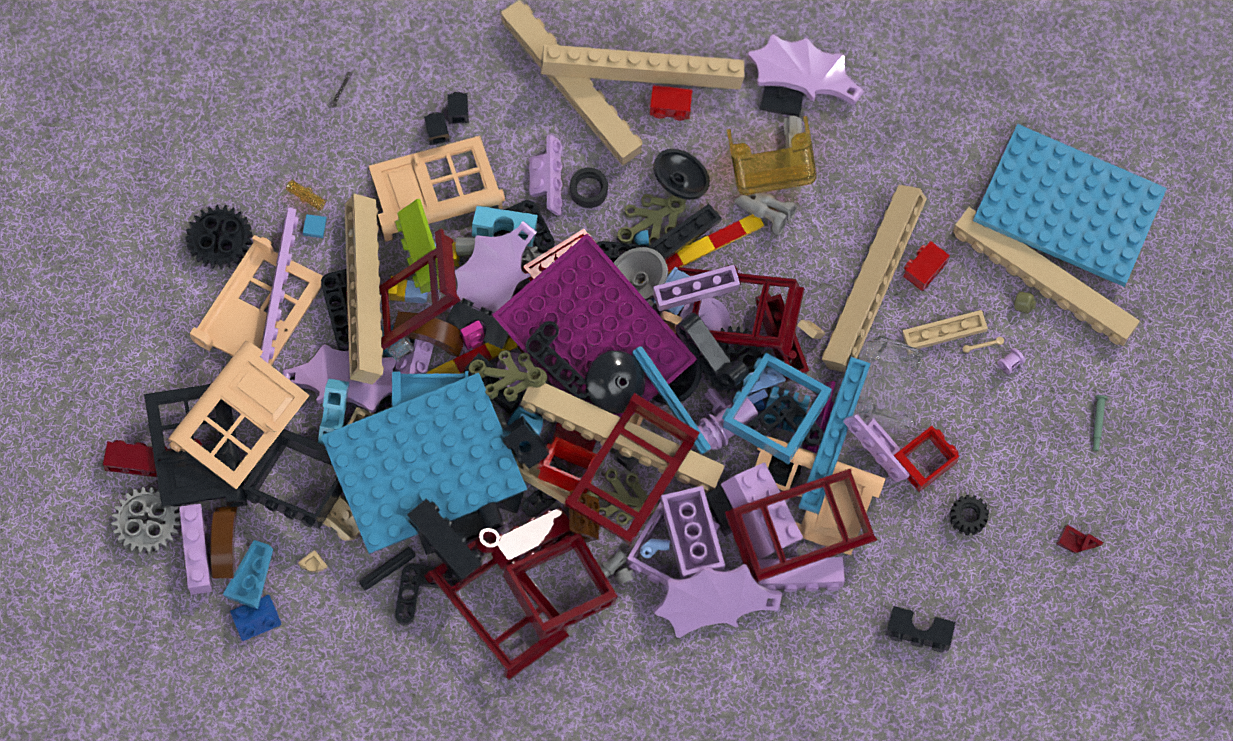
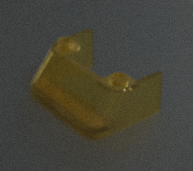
M803 116L805 132L798 133L792 137L791 148L751 154L750 147L745 143L733 144L731 129H727L738 193L750 195L809 185L816 181L817 172L807 116Z

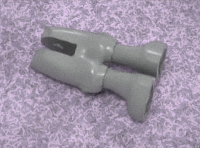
M745 186L741 191L742 194H739L734 200L738 206L754 216L769 219L772 222V231L776 235H780L783 232L787 220L791 221L797 210L795 203L778 201L772 194H767L750 186ZM772 207V208L778 210L779 212L774 211V210H771V209H769V208Z

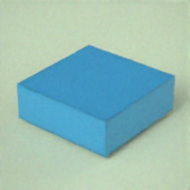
M306 214L303 236L324 238L327 217Z

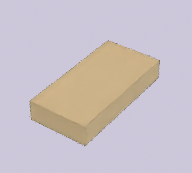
M801 320L797 324L799 328L813 339H822L825 335V332L812 321Z

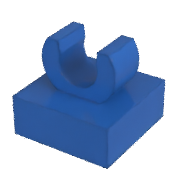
M765 389L748 395L747 398L752 402L757 412L766 408L762 399L768 397Z

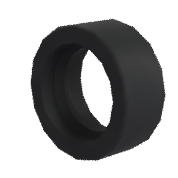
M586 167L579 169L570 180L572 200L583 208H594L601 205L608 195L606 176L596 168ZM585 178L596 179L601 186L600 193L591 198L581 196L577 191L579 181Z

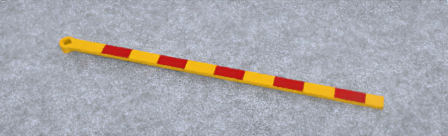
M751 214L687 245L666 260L668 274L675 267H683L764 227V223L761 218ZM511 337L504 349H500L490 343H485L428 371L427 374H464L465 367L478 353L490 361L498 357L500 352L504 350L511 351L517 348L518 345Z

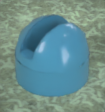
M648 230L639 231L635 234L634 240L636 244L649 246Z

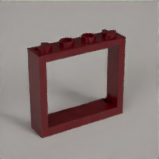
M581 534L569 537L567 535L556 544L550 543L537 553L535 551L530 552L520 561L513 560L511 564L505 567L503 573L505 581L540 640L613 606L618 597ZM574 549L601 595L543 623L516 576Z

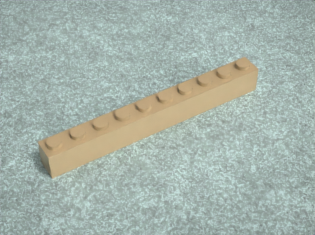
M518 0L501 12V22L541 68V55L544 44L558 45L554 35L544 29L543 22L539 18L536 19L531 8L527 4L524 5L521 0ZM547 75L622 166L642 153L643 143L637 134L633 135L628 123L618 117V113L612 105L609 106L603 93L599 90L596 91L590 78Z
M544 44L541 55V74L740 90L744 79V60Z
M898 185L896 192L893 193L892 201L889 208L885 211L882 224L877 229L875 240L869 247V253L866 260L862 263L860 274L854 281L852 292L847 297L845 308L839 315L838 324L831 334L827 348L823 352L822 360L828 369L845 373L850 358H858L927 200L920 188Z
M353 194L345 203L349 370L351 380L373 385L382 376L384 371L382 366L383 349L381 348L382 330L380 327L382 314L380 312L381 295L379 294L380 277L378 272L380 265L378 260L379 243L377 242L379 229L377 225L378 209L376 208V199Z
M968 207L955 224L953 233L960 241L968 242L975 251L983 252L989 256L993 263L1001 264L1008 273L1022 278L1027 286H1034L1040 290V293L1045 298L1055 300L1060 308L1068 309L1074 313L1078 320L1086 321L1096 332L1107 335L1114 344L1125 345L1140 322L1138 319L1026 244L973 222L977 212Z
M546 383L538 388L528 387L520 404L527 412L541 414L545 420L549 422L556 421L562 424V427L566 430L578 431L584 438L589 440L595 439L602 446L620 419L616 415ZM629 421L625 426L626 430L671 457H674L681 446ZM619 435L612 448L619 450L623 456L635 457L645 466L652 465L658 468V471L662 474L669 465L622 435ZM690 450L675 476L684 484L691 483L697 487L703 486L704 492L708 493L715 489L725 465Z

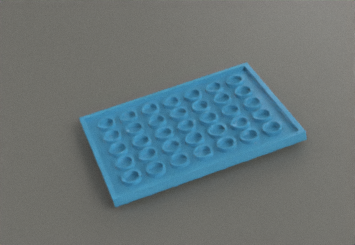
M1017 124L973 222L1125 287L1167 188Z
M479 373L321 436L368 554L418 535L417 531L406 520V515L426 498L429 502L433 501L439 507L440 511L438 513L443 518L447 517L450 521L477 511L486 504L497 503L527 491L512 451L502 441L504 438L502 427L490 398L485 393L486 389Z

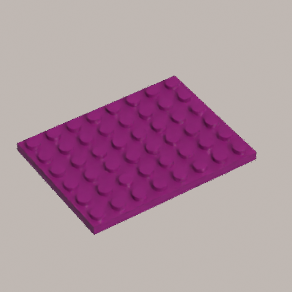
M588 233L492 314L524 353H527L526 342L534 332L546 321L555 322L558 325L559 334L550 347L585 380L588 368L593 360L607 351L617 350L632 355L636 348L643 347L668 384L697 360ZM547 326L543 330L544 334L548 337L553 336L556 332L552 326ZM533 341L530 343L529 349L532 352H538L541 349V344ZM550 355L545 358L544 362L547 366L551 367L556 364L557 360L554 356ZM530 356L535 366L546 372L548 381L555 388L572 395ZM563 370L560 373V378L568 381L572 378V373L569 370ZM644 372L645 390L642 398L650 401L659 392ZM575 377L573 383L568 386L572 388L574 384L578 389L577 394H586V386H579L576 383L579 379ZM621 378L619 384L622 386L624 381ZM589 396L583 399V401L594 405ZM623 413L613 415H616L621 418Z

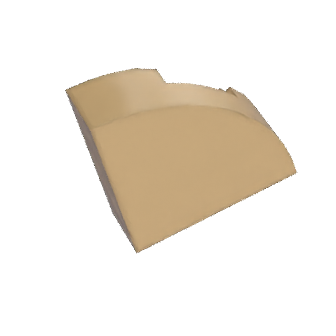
M315 550L298 562L301 568L309 572H320L328 568Z

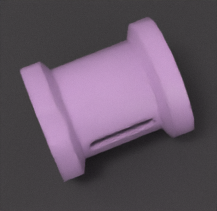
M1013 348L1010 354L1003 359H999L997 362L999 367L1009 375L1015 367L1025 363V358L1018 349Z

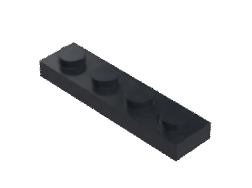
M707 204L647 248L660 253L666 261L720 223L722 217L710 204Z

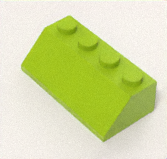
M420 198L397 212L398 220L395 221L398 233L402 232L404 237L401 239L403 250H408L409 257L406 258L408 266L436 248ZM436 258V269H437L438 289H440V288H439V276H438V264H437V258ZM429 264L416 271L415 276H412L415 288L419 287L421 294L431 291Z

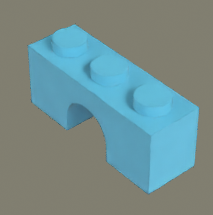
M477 206L472 223V237L477 235L493 237L494 233L499 230L512 232L523 221L536 231L537 215ZM523 231L519 233V236L526 240L528 235ZM535 236L527 246L533 247Z
M328 379L324 392V412L318 437V443L324 445L321 438L322 435L344 426L350 382Z

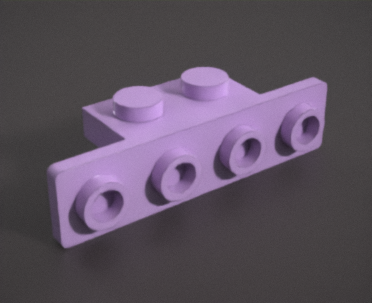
M550 134L547 135V153L529 158V195L532 197L547 195V209L558 216L561 215L562 145L560 140Z
M415 339L412 354L399 356L394 372H401V374H427L434 344Z
M857 414L845 418L843 422L849 431L872 454L876 462L886 470L890 478L898 482L910 476L894 457L900 448L874 418L870 419L866 424Z

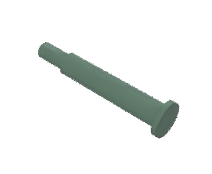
M1105 395L1095 396L1097 404L1093 433V451H1099L1100 439L1102 438L1105 401L1108 400V397Z

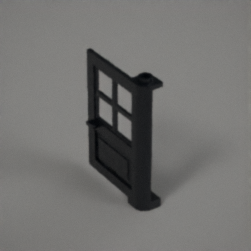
M211 384L144 394L162 508L225 498L226 506L229 507L248 505L243 489L245 485L244 480L237 489H234L186 451L180 450L178 453L175 450L166 451L163 431L176 429L180 423L162 426L159 405L184 402L187 415L190 411L188 401L200 399ZM220 399L215 406L216 417L210 419L215 423L217 422L221 428L228 432L234 424L232 407ZM204 420L201 425L208 423ZM234 430L231 435L237 439L236 430ZM219 432L220 441H221V439L224 437V435ZM229 439L224 442L214 455V457L233 471L241 463L239 448ZM218 443L201 447L211 453Z

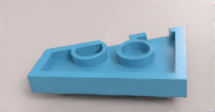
M253 540L237 568L234 578L231 579L223 593L227 599L258 609L273 548L268 544Z

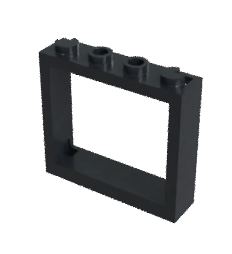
M283 429L267 449L244 485L245 495L251 503H260L272 512H281L285 517L291 520L295 518L307 527L313 526L320 529L343 492L338 477L315 514L259 491L285 447L333 466L324 445Z

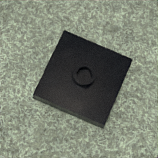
M764 86L760 110L787 116H797L799 118L804 93L784 86Z

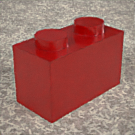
M653 85L650 115L659 119L671 117L678 121L690 120L693 89Z
M932 241L926 246L923 244L916 253L918 256L914 260L910 259L904 266L905 272L903 277L922 292L946 266L950 257L948 253Z

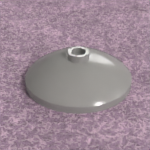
M640 247L631 249L619 256L614 262L615 266L646 301L654 297V286L666 283L668 276L666 261L660 253L651 248Z

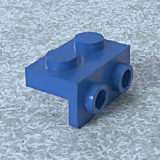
M270 595L261 597L258 609L243 605L230 611L242 641L282 624Z

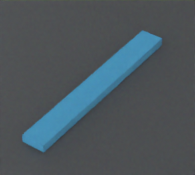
M853 357L850 358L807 483L833 474L848 431V427L843 421L854 414L871 363ZM823 487L804 493L799 508L819 514L825 498Z

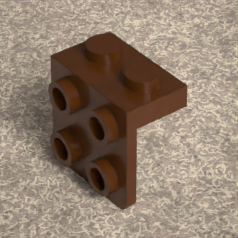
M582 493L578 501L599 513V499ZM569 508V528L574 532L573 535L581 534L585 543L599 540L600 526Z

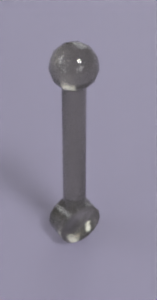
M348 71L346 73L345 79L334 100L330 101V107H337V101L348 80H350L352 72Z

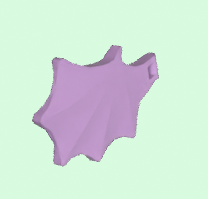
M771 34L766 46L760 50L748 52V59L755 63L758 68V86L788 87L803 92L811 101H815L816 94L833 95L852 105H855L864 93L863 89L858 87L846 75L844 55L842 53L830 54L822 52L808 39L788 42Z
M523 221L518 228L503 236L488 237L477 235L471 258L466 264L455 270L458 284L457 295L460 300L462 298L469 299L474 302L473 306L479 309L482 306L493 311L492 314L513 297L518 284L522 280L531 277V274L522 272L521 263L523 253L537 231ZM521 231L528 235L526 240L519 236ZM480 321L483 329L486 328L485 324Z
M324 344L308 363L292 369H285L282 371V374L299 388L310 389L320 394L316 399L318 404L323 403L328 379L350 382L347 402L355 403L370 413H375L382 399L392 393V372L396 359L395 357L382 358L383 374L371 385L350 379L349 351L335 350Z
M742 565L728 572H718L703 566L689 579H668V593L663 602L654 608V613L656 616L669 620L675 629L676 637L681 638L702 626L717 623H728L737 628L739 626L737 619L752 611H777L780 607L782 592L757 584L751 576L747 565ZM771 598L772 602H767V599Z

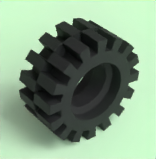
M969 494L964 498L963 496L959 497L954 502L949 517L951 518L950 523H953V528L959 530L958 533L962 534L964 532L968 536L970 533L975 535L985 527L989 518V509H986V503H982L983 499L980 498L978 500L976 499L977 496L973 495V497H970ZM966 508H971L977 513V519L974 522H966L963 520L961 512Z

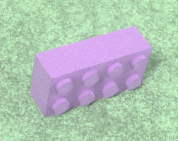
M765 462L739 473L721 484L733 508L780 493ZM785 501L767 506L782 549L803 538ZM757 509L743 514L744 524L759 560L775 553L776 551L761 510Z
M703 486L662 495L661 506L681 580L689 579L703 566L714 571L724 572L725 564Z

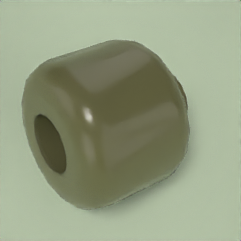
M1022 291L1017 293L1014 301L1016 311L1028 314L1032 309H1035L1036 301L1033 294Z

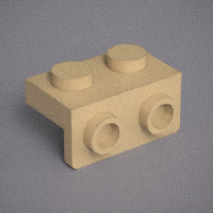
M340 495L323 524L337 531L336 534L342 540H355L359 536L360 531L347 500Z

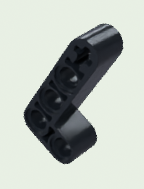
M347 269L327 273L321 279V287L339 351H349L348 315L343 296L347 291ZM329 283L336 284L333 288L326 287ZM335 301L341 303L337 307L331 306V304ZM339 320L346 321L343 325L336 324ZM346 333L348 343H344L342 334Z
M689 313L676 325L677 334L690 352L697 358L696 361L717 389L735 388L748 376L749 370L747 366L741 361L731 362L697 314Z
M553 321L544 322L527 340V353L574 397L581 400L588 397L587 393L577 394L578 389L574 384L572 388L568 386L573 383L575 377L579 379L576 381L579 386H586V380L550 347L558 337V325ZM547 326L555 328L556 332L551 337L546 336L543 332ZM531 342H539L541 349L538 352H532L529 349ZM550 355L554 356L557 360L556 364L551 367L547 366L544 362L545 358ZM569 370L572 373V378L568 381L562 380L560 378L561 371Z
M496 502L486 504L480 507L477 512L451 521L454 525L452 529L457 535L459 533L462 534L466 540L478 537L483 529H499L504 523ZM418 535L425 554L434 553L423 538Z

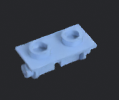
M767 367L749 395L770 386H777L779 383L786 381L781 373Z

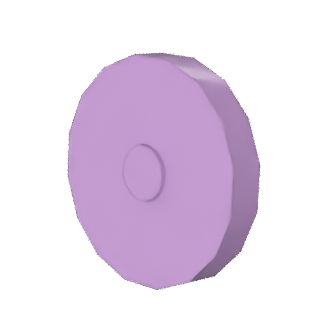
M713 297L702 300L699 317L708 330L720 331L723 328L725 332H728L730 317L726 307ZM694 302L683 306L679 314L682 320L689 313H692Z

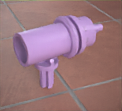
M709 388L708 392L704 395L713 405L712 412L714 415L707 414L706 418L699 420L697 427L711 446V449L718 450L722 445L727 446L728 439L736 435L723 428L724 419H722L726 409H731L734 404L727 398L723 399L715 388ZM748 398L734 418L746 426L758 416L757 410Z

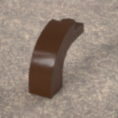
M398 311L393 330L418 313ZM433 318L404 337V339H416L432 343L453 357H459L463 348V339L460 335L461 330L437 318Z
M216 507L215 512H213L211 531L212 578H234L237 507Z

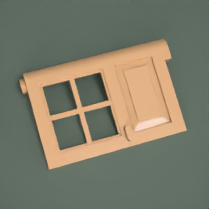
M480 136L369 166L383 213L378 214L385 242L393 240L392 234L398 233L395 221L398 220L397 212L419 198L421 199L428 224L474 212L477 206L492 207L497 205L498 209L503 210L502 201H505L503 190L498 189ZM472 151L477 168L456 173L451 156ZM447 158L452 174L431 180L425 163ZM479 172L485 189L464 195L458 178ZM454 179L459 196L438 202L433 185Z
M253 236V244L198 328L194 327L190 332L192 341L208 351L215 347L231 356L235 355L245 341H249L261 349L267 316L264 310L269 304L272 287L253 277L263 261L276 266L278 253L273 251L272 243L267 238ZM292 260L289 266L286 265L285 272L309 284L299 300L287 294L284 295V299L294 303L295 306L285 321L279 320V322L276 321L275 323L278 333L276 341L272 340L271 347H275L273 358L268 361V364L271 366L322 288V275ZM250 282L270 291L260 309L239 299Z
M249 341L243 343L167 439L170 442L169 446L178 453L180 450L186 451L234 489L239 487L310 396L260 357L263 351ZM220 399L241 414L228 432L207 417ZM244 417L265 432L251 450L231 435ZM204 420L224 435L211 453L190 438ZM227 439L247 453V456L235 471L214 457Z
M766 436L767 438L775 441L776 443L782 445L785 448L789 444L778 439ZM758 447L757 450L760 453L755 466L765 462L768 467L772 455ZM799 447L791 460L794 465L786 487L776 484L778 489L783 491L790 489L798 465L812 469L817 453ZM837 461L833 474L851 468L867 513L872 496L879 498L886 478ZM842 480L830 484L849 539L858 536L861 525L845 481ZM826 495L819 514L806 510L802 524L796 522L804 539L826 547L842 542ZM853 549L843 553L851 555Z

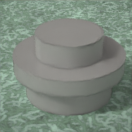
M626 567L616 572L617 577L613 579L621 585L634 578L632 574L634 571L633 569L629 571Z

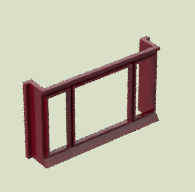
M441 228L435 232L436 248L379 285L384 336L381 338V348L383 351L461 301L456 292L452 248L454 240L446 236ZM436 258H437V264H438V276H439V288H440V292H441L442 294L446 295L445 297L441 298L440 300H439V292H438ZM429 264L432 305L391 331L388 290Z
M677 267L679 271H683L689 276L712 271ZM737 273L740 283L763 285L752 335L709 330L710 333L720 343L775 348L779 350L781 356L790 357L805 288L800 287L797 280L792 278ZM770 286L789 288L778 337L759 335ZM702 300L694 302L692 313L698 316Z
M634 393L628 407L578 485L565 500L564 506L571 508L631 546L692 449L700 432ZM634 413L682 441L674 457L669 456L625 429ZM619 435H622L669 464L639 512L589 483ZM587 489L633 517L634 520L628 530L579 502L578 499L584 490Z
M851 468L725 512L742 563L747 565L751 576L757 583L878 540L873 533ZM842 480L845 481L863 531L862 535L850 539L830 484ZM823 487L842 542L786 560L767 506ZM760 509L780 562L764 569L760 568L742 518L743 514Z
M483 538L487 544H493L489 538ZM476 540L467 545L471 551L478 550ZM494 558L482 565L462 583L458 582L453 587L441 575L448 570L444 563L432 571L430 570L424 576L429 583L434 581L473 628L505 668L503 675L508 681L569 637L567 627L539 640L511 661L499 647V644L530 623L527 616L493 639L456 594L495 566L497 562ZM526 572L516 576L522 588L538 606L535 610L539 616L544 613L548 620L560 615Z

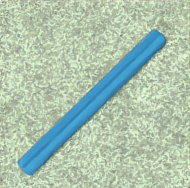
M643 347L636 348L632 355L636 358L674 416L700 432L694 444L701 454L709 451L711 446Z

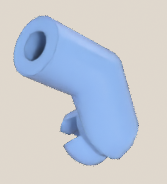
M649 539L641 547L640 553L644 558H650L658 550L669 551L670 540Z

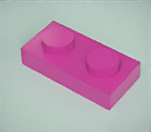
M479 320L461 329L463 343L467 350L470 348L475 349L483 344L485 335Z

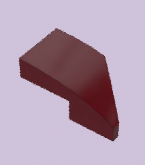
M1068 524L1064 526L1056 542L1057 545L1075 554L1102 546L1104 543L1089 533L1086 535Z

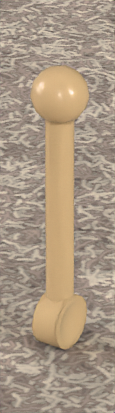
M997 337L994 341L973 346L965 345L962 349L963 352L969 353L970 350L995 344L1000 346L1004 343V339Z

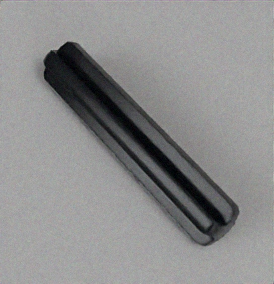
M407 547L359 580L360 586L365 591L370 589L415 558V552L412 548Z

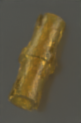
M293 179L286 186V191L300 198L301 202H306L315 207L318 211H321L327 202L326 199L313 193L311 188H305Z

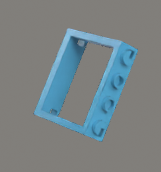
M765 353L763 358L759 357L753 367L755 369L752 375L748 374L743 383L745 387L742 392L738 391L732 401L734 402L732 408H727L722 416V419H724L723 428L789 464L829 400L832 389L772 355ZM766 366L819 394L786 448L734 419Z

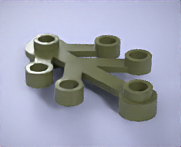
M644 194L641 198V204L644 207L656 205L663 208L656 211L638 208L632 204L627 205L624 211L626 217L640 216L646 217V219L632 228H620L617 233V239L620 243L630 244L637 232L653 225L652 233L649 237V245H651V240L659 239L662 219L670 214L669 224L665 227L664 233L666 234L668 229L676 227L678 214H681L686 208L685 200L673 195L668 199ZM649 198L651 202L645 203L644 199ZM673 203H678V204H679V207H678V208H674V207L672 206V204H673ZM633 209L634 213L630 214L627 210ZM628 235L629 239L624 240L622 239V236Z
M507 350L500 352L498 357L508 370L486 367L482 360H475L469 365L471 375L479 373L481 379L485 376L503 378L485 387V393L490 399L497 397L499 390L517 380L522 382L514 387H507L504 390L505 398L508 401L517 399L518 393L528 387L538 388L547 381L546 372L541 368L534 367L528 353H522L518 356L520 366L525 367L527 372H520L512 360L511 353Z
M612 468L608 469L605 473V479L612 484L617 493L604 492L626 505L634 506V510L639 512L649 495H646L638 483V476L634 473L626 476L627 486L632 487L638 497L635 498L629 496L618 479V472ZM614 473L615 477L609 478L608 474ZM633 477L636 479V481L634 483H630L628 479ZM592 492L587 493L590 496L601 499ZM658 503L656 504L650 515L654 514L655 510L658 507ZM610 505L606 508H600L599 513L604 512L606 514L605 517L608 518L620 509ZM621 512L617 515L616 522L619 526L623 527L634 518L625 512ZM625 517L627 520L625 522H620L619 518Z

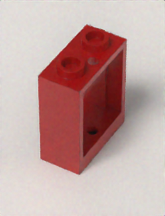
M930 426L894 455L910 474L907 479L919 493L958 462L960 456L956 447L952 444L949 445L945 440L944 434L933 426ZM930 439L948 461L925 478L909 461L907 456Z
M555 437L553 444L548 443L547 445L550 455L542 459L538 464L537 469L540 470L538 479L570 492L576 488L581 479L550 466L553 457L557 456L588 469L597 454Z

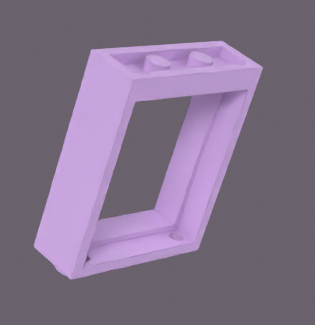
M660 502L628 556L627 565L635 573L640 574L642 572L647 575L651 582L655 584L660 582L666 585L668 590L667 580L672 579L671 577L637 560L641 554V547L649 540L663 516ZM713 521L715 532L717 535L720 530V525Z

